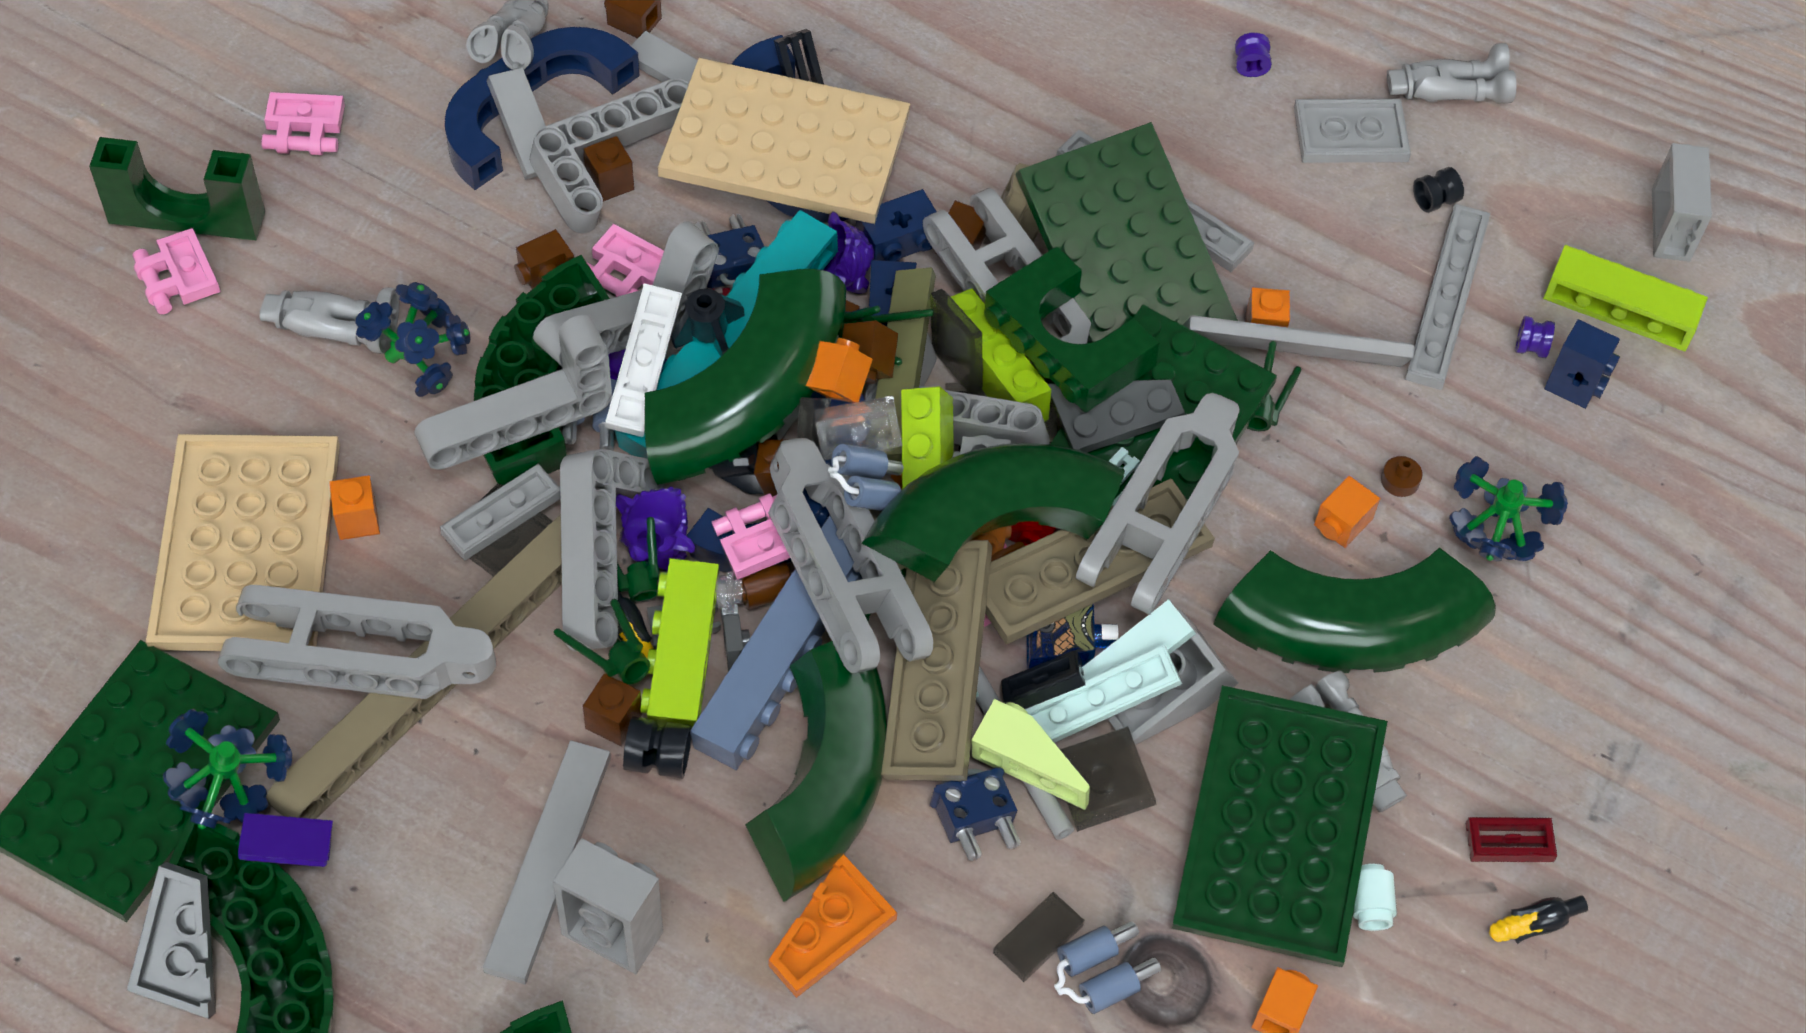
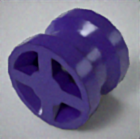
M1247 33L1236 40L1235 52L1238 56L1236 68L1241 75L1259 77L1271 69L1272 61L1269 54L1271 47L1268 37L1261 33Z
M1524 316L1520 324L1515 352L1521 354L1527 351L1535 352L1538 357L1546 359L1553 341L1555 322L1547 320L1539 323L1535 322L1532 317Z

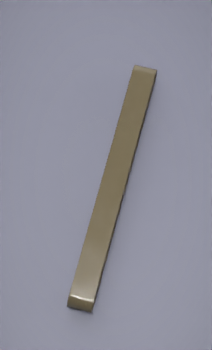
M561 514L449 618L455 626L484 631L489 636L493 649H495L562 585ZM425 641L409 658H417L426 653L429 641ZM451 684L427 699L369 693L287 770L284 781H276L272 785L266 796L268 804L282 816L317 819L457 684Z

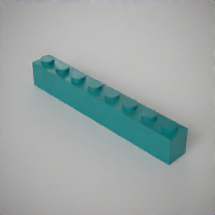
M801 210L791 220L788 219L781 225L774 241L769 246H764L758 252L754 264L746 273L743 272L736 278L732 290L726 296L740 302L745 314L744 317L727 324L726 332L723 335L728 348L737 340L752 314L759 288V274L795 269L823 270L838 252L836 230ZM693 337V341L686 344L677 355H671L664 364L656 390L683 382L717 361L721 356L716 350L714 342L704 343ZM615 430L619 448L630 455L648 459L645 433L644 437Z

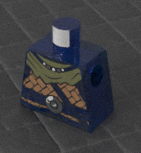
M1091 604L1026 635L1027 669L1077 650L1082 659L1083 665L1081 667H1083L1095 657L1096 648H1107L1118 639V625L1095 624L1094 604Z

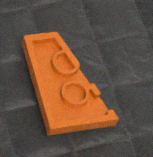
M843 854L833 865L823 883L820 882L799 918H796L769 958V967L797 998L896 921L897 912Z

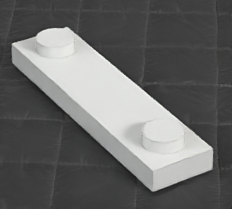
M644 283L607 414L605 428L644 437L645 392L657 389L682 293Z

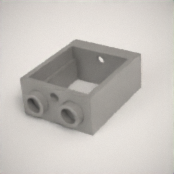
M1672 143L1652 188L1653 257L1690 262L1712 217L1709 148Z

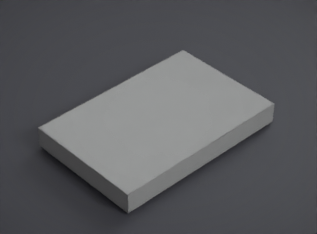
M1401 99L1295 100L1294 113L1302 163L1409 162L1411 152Z

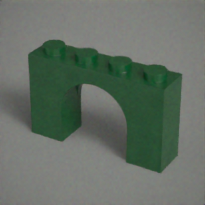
M99 137L89 167L108 224L177 232L193 228L195 234L257 240L265 208L251 154L213 150L203 179L207 193L189 194L170 189L156 181L149 174L144 165L137 141Z
M1056 246L988 289L985 297L984 315L987 322L994 329H999L1010 339L1012 346L1017 352L1024 353L1035 364L1038 372L1043 377L1050 378L1061 389L1063 396L1070 403H1075L1087 413L1156 367L1160 342L1134 318L1104 338L1092 343L1073 344L1051 335L1041 321L1050 312L1080 293L1082 269Z

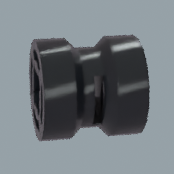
M1446 167L1437 171L1435 176L1425 175L1414 180L1413 193L1419 207L1424 212L1430 213L1441 208L1443 203L1451 205L1461 201L1464 196V186L1458 172L1452 167Z

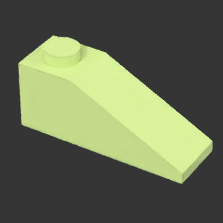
M994 699L971 740L972 758L994 768H1002L1005 773L1085 810L1089 804V784L1037 721L1023 707L1012 702L1005 704Z

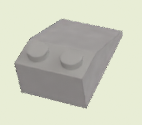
M1178 609V612L1196 633L1170 654L1182 684L1108 718L1129 748L1209 707L1219 699L1222 685L1235 687L1239 683L1196 625L1180 609Z

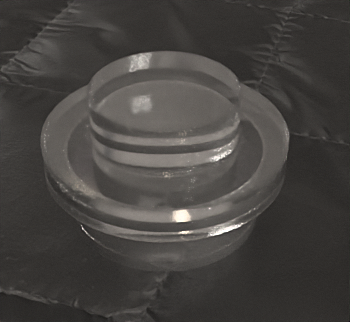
M727 571V575H717L716 580L717 608H727V612H734L735 604L743 603L742 579H735L734 571Z

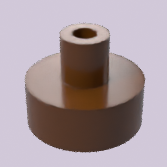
M1393 457L1384 466L1381 483L1384 489L1394 496H1410L1419 488L1423 476L1422 469L1415 460L1409 457Z

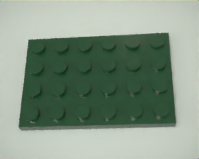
M1152 122L1017 171L1015 175L1047 250L1050 251L1056 246L1059 247L1082 269L1080 293L1074 297V300L1091 322L1087 343L1104 338L1133 319L1142 304L1181 325L1192 315L1238 321Z
M1142 304L1134 319L1157 339L1160 344L1156 367L1135 381L1171 379L1185 415L1194 413L1201 399L1206 394L1215 393L1234 401L1239 406V413L1232 435L1235 444H1237L1276 383L1277 375ZM1061 427L1050 444L1070 448ZM1161 428L1087 453L1109 461L1123 447L1128 451L1129 456L1132 458L1135 456L1141 462ZM1196 436L1189 448L1180 449L1178 452L1174 451L1167 462L1161 481L1157 479L1153 487L1172 479L1188 501L1212 460L1211 456L1214 446L1203 443ZM1134 472L1120 485L1116 497L1124 490Z
M140 640L1 812L0 852L127 923L153 889L158 867L165 862L169 863L189 815L192 814L180 810V801H174L168 796L169 787L163 780L164 772L169 768H175L180 762L188 764L190 769L196 768L200 770L209 761L210 754L195 742L183 753H178L174 748L171 749L166 745V741L170 736L169 727L172 722L190 709H195L197 712L204 711L208 715V722L202 728L204 731L202 737L207 741L212 735L221 734L224 726L232 725L236 730L247 728L253 732L255 740L252 747L257 751L280 721L278 712L156 647L147 646L146 642ZM211 773L206 776V784L203 786L208 792L214 778ZM223 779L214 807L231 786L230 779ZM206 799L204 801H200L199 806H197L195 809L202 811Z
M1222 685L1171 929L1343 967L1388 721Z

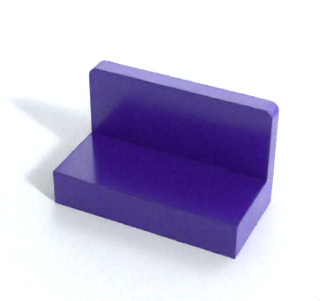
M244 813L238 859L325 867L330 857L333 820Z

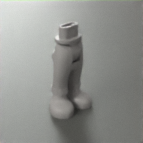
M509 0L505 2L496 14L492 15L486 22L475 27L468 36L466 47L470 57L480 63L489 62L498 52L501 41V54L504 63L512 70L522 67L525 69L534 57V48L530 39L537 35L544 26L548 14V1Z
M1497 43L1493 45L1488 58L1483 62H1480V60L1461 61L1454 59L1427 60L1410 65L1403 64L1402 69L1387 70L1386 77L1390 95L1404 94L1406 99L1413 100L1414 96L1428 102H1437L1438 100H1474V102H1481L1486 98L1504 104L1512 103L1515 99L1516 75L1513 70H1508L1510 53L1507 43Z
M385 287L379 292L376 302L379 304L388 302L392 306L393 310L389 317L391 319L389 328L395 331L399 316V295L395 291L396 288ZM284 290L281 295H265L260 309V320L275 322L276 328L289 329L305 337L311 336L346 342L349 345L360 346L363 343L374 353L384 354L390 348L391 339L383 333L373 342L368 341L366 338L361 339L356 335L358 328L356 317L370 305L368 300H354L339 294L321 291H293L291 296L290 291Z
M1342 671L1328 674L1317 683L1316 687L1310 684L1289 699L1325 707L1324 704H1329L1335 710L1364 716L1354 698L1348 697L1347 690L1350 687V683ZM1384 745L1373 801L1374 806L1379 812L1385 811L1407 796L1397 782L1400 779V775L1393 768L1390 756Z

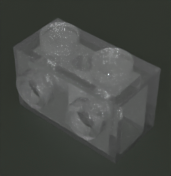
M893 396L814 410L820 450L824 460L832 458L833 451L839 444L878 449L885 453L894 450L895 447L902 446Z

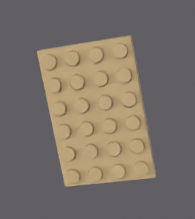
M699 58L658 165V176L826 214L835 212L840 217L875 224L908 120L910 103Z
M178 434L147 631V646H154L159 650L221 651L225 640L232 637L289 643L293 628L277 627L276 623L254 620L244 614L240 616L236 611V606L242 589L248 585L323 592L332 516L329 481L336 480L340 448L338 436ZM318 631L312 632L308 646L317 645Z

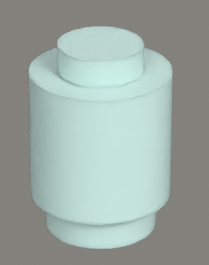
M1381 864L1362 865L1353 917L1358 920V926L1363 930L1379 931L1391 928L1393 926V918L1397 915L1394 874L1391 871L1385 870Z

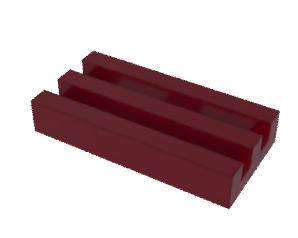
M1468 817L1465 823L1466 831H1469L1468 846H1471V862H1554L1557 858L1552 818ZM1480 831L1544 832V836H1522L1521 834L1480 835Z

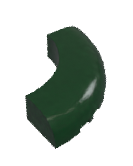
M582 255L557 266L541 277L542 282L527 294L522 292L516 299V305L506 316H502L488 338L489 344L484 351L483 357H480L476 369L474 401L563 369L558 362L535 343L533 336L536 327L548 316L610 299ZM559 427L489 452L483 456L496 482L505 485L537 464L547 474L559 470L561 462L567 454L565 439Z
M795 269L759 274V288L752 314L732 346L717 361L695 376L670 387L645 392V443L650 469L657 485L681 481L706 473V468L727 459L729 462H732L735 458L740 457L739 453L752 446L757 441L762 444L785 425L783 420L798 405L801 407L814 392L806 384L815 364L820 341L835 343L838 332L842 331L846 309V286L838 276L818 269Z
M1012 443L979 448L955 456L929 469L910 482L884 508L861 544L935 582L950 565L956 552L968 541L981 533L1016 525L1018 522H1039V525L1060 528L1089 539L1105 522L1122 483L1125 470L1100 457L1076 449L1051 444Z
M1438 548L1417 565L1404 571L1369 579H1344L1311 572L1294 565L1270 550L1235 586L1218 611L1213 625L1256 651L1259 647L1281 656V661L1294 664V661L1316 665L1318 670L1328 672L1342 671L1343 673H1349L1351 669H1373V672L1376 673L1403 669L1406 664L1423 659L1427 662L1436 659L1440 653L1456 645L1458 647L1477 635L1494 619L1496 605L1491 592L1484 582L1441 548Z
M833 641L809 650L790 665L801 696L804 717L808 719L807 739L803 741L801 757L795 772L796 776L790 787L770 808L745 824L783 902L814 884L846 853L867 821L875 804L883 778L881 772L885 752L887 714L878 669L876 667L873 670L859 673L849 672L844 666Z
M190 814L169 863L207 876L211 936L232 957L241 981L240 1016L236 1033H330L334 994L331 961L322 929L301 888L277 863L238 859L240 834L219 823H217L215 829L206 827L201 830L198 828V824L190 822L192 815Z

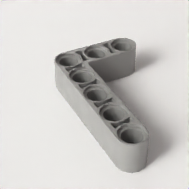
M679 78L670 79L547 125L536 132L529 159L531 166L571 230L577 233L592 231L598 223L603 206L602 195L582 163L584 162L583 148L615 136L618 137L623 146L672 128L689 82ZM576 136L583 137L585 140L579 139ZM545 148H546V149H550V150H552V151H554V152H548V151H545L544 149H545ZM560 178H567L571 180V182L564 181ZM578 208H586L589 210V212L582 211Z
M690 221L679 224L671 232L653 282V286L682 293L672 333L686 311V294L707 287L719 252L718 244ZM642 290L548 316L536 327L533 339L536 344L562 366L559 328L565 321L574 316L587 315L591 317L608 350V354L626 349Z
M587 315L574 316L565 321L559 328L562 370L437 414L419 423L415 428L414 434L430 468L437 470L449 468L605 409L612 400L608 350L591 317Z
M928 332L919 388H926L924 385L937 359ZM876 379L875 384H869L865 393V400L871 416H873L878 379ZM945 390L953 397L954 444L961 445L963 436L975 437L978 435H987L994 439H1007L1011 441V444H1049L1050 439L1041 410L1037 406Z
M606 449L566 455L560 466L563 631L590 649L612 647L618 638V620L610 604L612 599L618 600L616 496L621 494L633 499L636 494L640 495L642 491L665 488V484L657 485L648 459ZM567 645L570 650H573V651L576 652L575 649H573L572 647H570L569 645Z

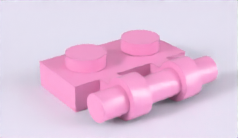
M270 92L264 121L266 129L277 130V134H263L262 148L275 149L277 153L289 154L290 150L309 151L310 155H323V152L337 153L338 139L324 136L325 133H340L345 107L343 96ZM292 131L310 132V136L291 135Z
M613 224L592 248V256L599 262L595 266L587 264L602 287L615 294V297L639 291L638 288L642 284L644 285V283L653 285L664 250ZM615 269L627 277L621 281L610 275V273Z
M193 228L156 240L160 251L149 256L146 249H138L133 253L136 275L140 280L144 281L147 287L145 295L148 302L155 306L159 314H167L172 310V305L169 301L171 296L179 294L185 305L220 292L218 282ZM168 269L171 277L160 281L159 272Z
M769 493L759 497L758 503L741 510L735 507L725 511L726 516L711 522L717 537L730 531L733 532L732 535L720 539L737 580L790 558L768 514L777 495L771 496ZM764 517L767 518L766 521L747 529L745 525Z

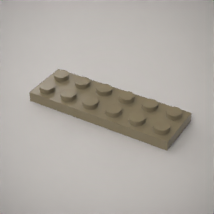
M1169 479L1151 488L1145 508H1139L1138 513L1172 528L1187 503V499L1174 481ZM1205 524L1184 560L1213 547L1215 538ZM1101 526L1089 539L1061 529L991 562L985 614L1007 645L1141 581L1153 559L1122 545L1109 568H1103L1093 588L1077 580L1076 573L1087 549Z
M988 540L968 541L956 552L950 565L935 582L906 568L905 581L930 627L933 637V650L928 658L909 662L903 657L898 647L896 649L885 752L881 775L886 780L967 781L992 556V545Z

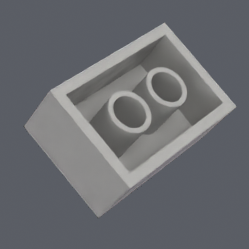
M581 838L553 880L561 934L624 969L637 974L663 933L659 878L646 865L634 862L632 865L619 858L617 853L608 845L601 842L592 844Z

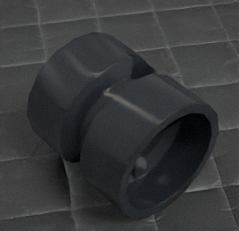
M632 716L626 735L623 769L648 774L652 768H656L660 776L683 779L689 760L692 740L690 730L692 726L667 722L663 727H659L655 719Z

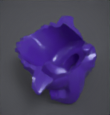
M832 212L828 218V226L837 231L838 252L823 271H828L838 276L845 284L846 291L854 294H864L869 286V281L865 278V275L871 267V260L874 259V249L862 230L860 231L857 227L841 221L838 214Z
M672 486L666 489H651L650 491H642L640 495L636 494L633 499L621 494L616 496V506L622 514L621 522L623 527L620 532L619 541L628 548L629 555L634 561L648 562V517H653L655 520L659 568L668 571L670 559L684 560L687 557L686 552H695L692 540L686 536L688 529L687 510L684 501L686 496L684 493L681 494V489H674Z

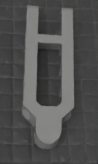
M991 188L982 190L970 198V205H974L975 212L983 220L984 227L986 228L985 234L992 242L976 251L945 210H939L923 219V229L930 245L962 290L966 291L973 288L984 304L986 291L998 284L988 266L1004 259L1009 267L1013 266L1018 271L1042 256L1003 200ZM1074 298L1047 315L1046 319L1049 323H1054L1063 335V337L1059 338L1060 340L1073 344L1087 343L1091 322ZM1027 357V359L1031 362V364H1032V365L1034 366V368L1037 370L1035 364ZM1041 375L1043 379L1048 380L1051 384H1055L1050 378H1045Z
M1210 393L1201 399L1194 413L1166 419L1087 549L1076 573L1077 580L1094 588L1103 568H1109L1119 549L1124 545L1153 559L1135 591L1131 606L1149 615L1154 611L1233 476L1234 462L1239 455L1238 448L1232 437L1239 413L1237 403L1219 394ZM1196 436L1203 443L1214 446L1210 464L1172 528L1138 513L1139 508H1145L1150 490L1156 480L1161 481L1167 462L1174 451L1178 452L1180 449L1189 448Z
M807 438L782 441L770 464L771 477L778 494L768 514L846 669L851 673H859L873 670L878 666L880 660L879 644L865 617V614L875 612L889 639H894L905 659L911 662L928 658L933 650L932 632L897 563L861 544L874 523L869 509H859L846 503L844 488L837 479L830 477L828 469L832 466L825 463L818 447L813 441ZM843 476V478L847 482L851 476ZM804 488L812 500L820 503L822 507L826 506L838 529L836 535L838 539H843L854 561L852 566L855 572H860L862 580L847 581L802 493Z
M263 585L245 586L241 591L236 611L240 616L244 614L254 620L276 623L277 627L293 628L289 643L232 637L225 640L218 658L219 666L235 676L427 699L451 684L480 683L490 677L496 668V656L489 636L479 629L455 626L440 606ZM326 629L356 632V635L365 637L366 634L396 637L397 641L403 642L406 641V638L429 641L427 652L417 658L308 646L313 631L325 632ZM466 672H472L474 675H469Z

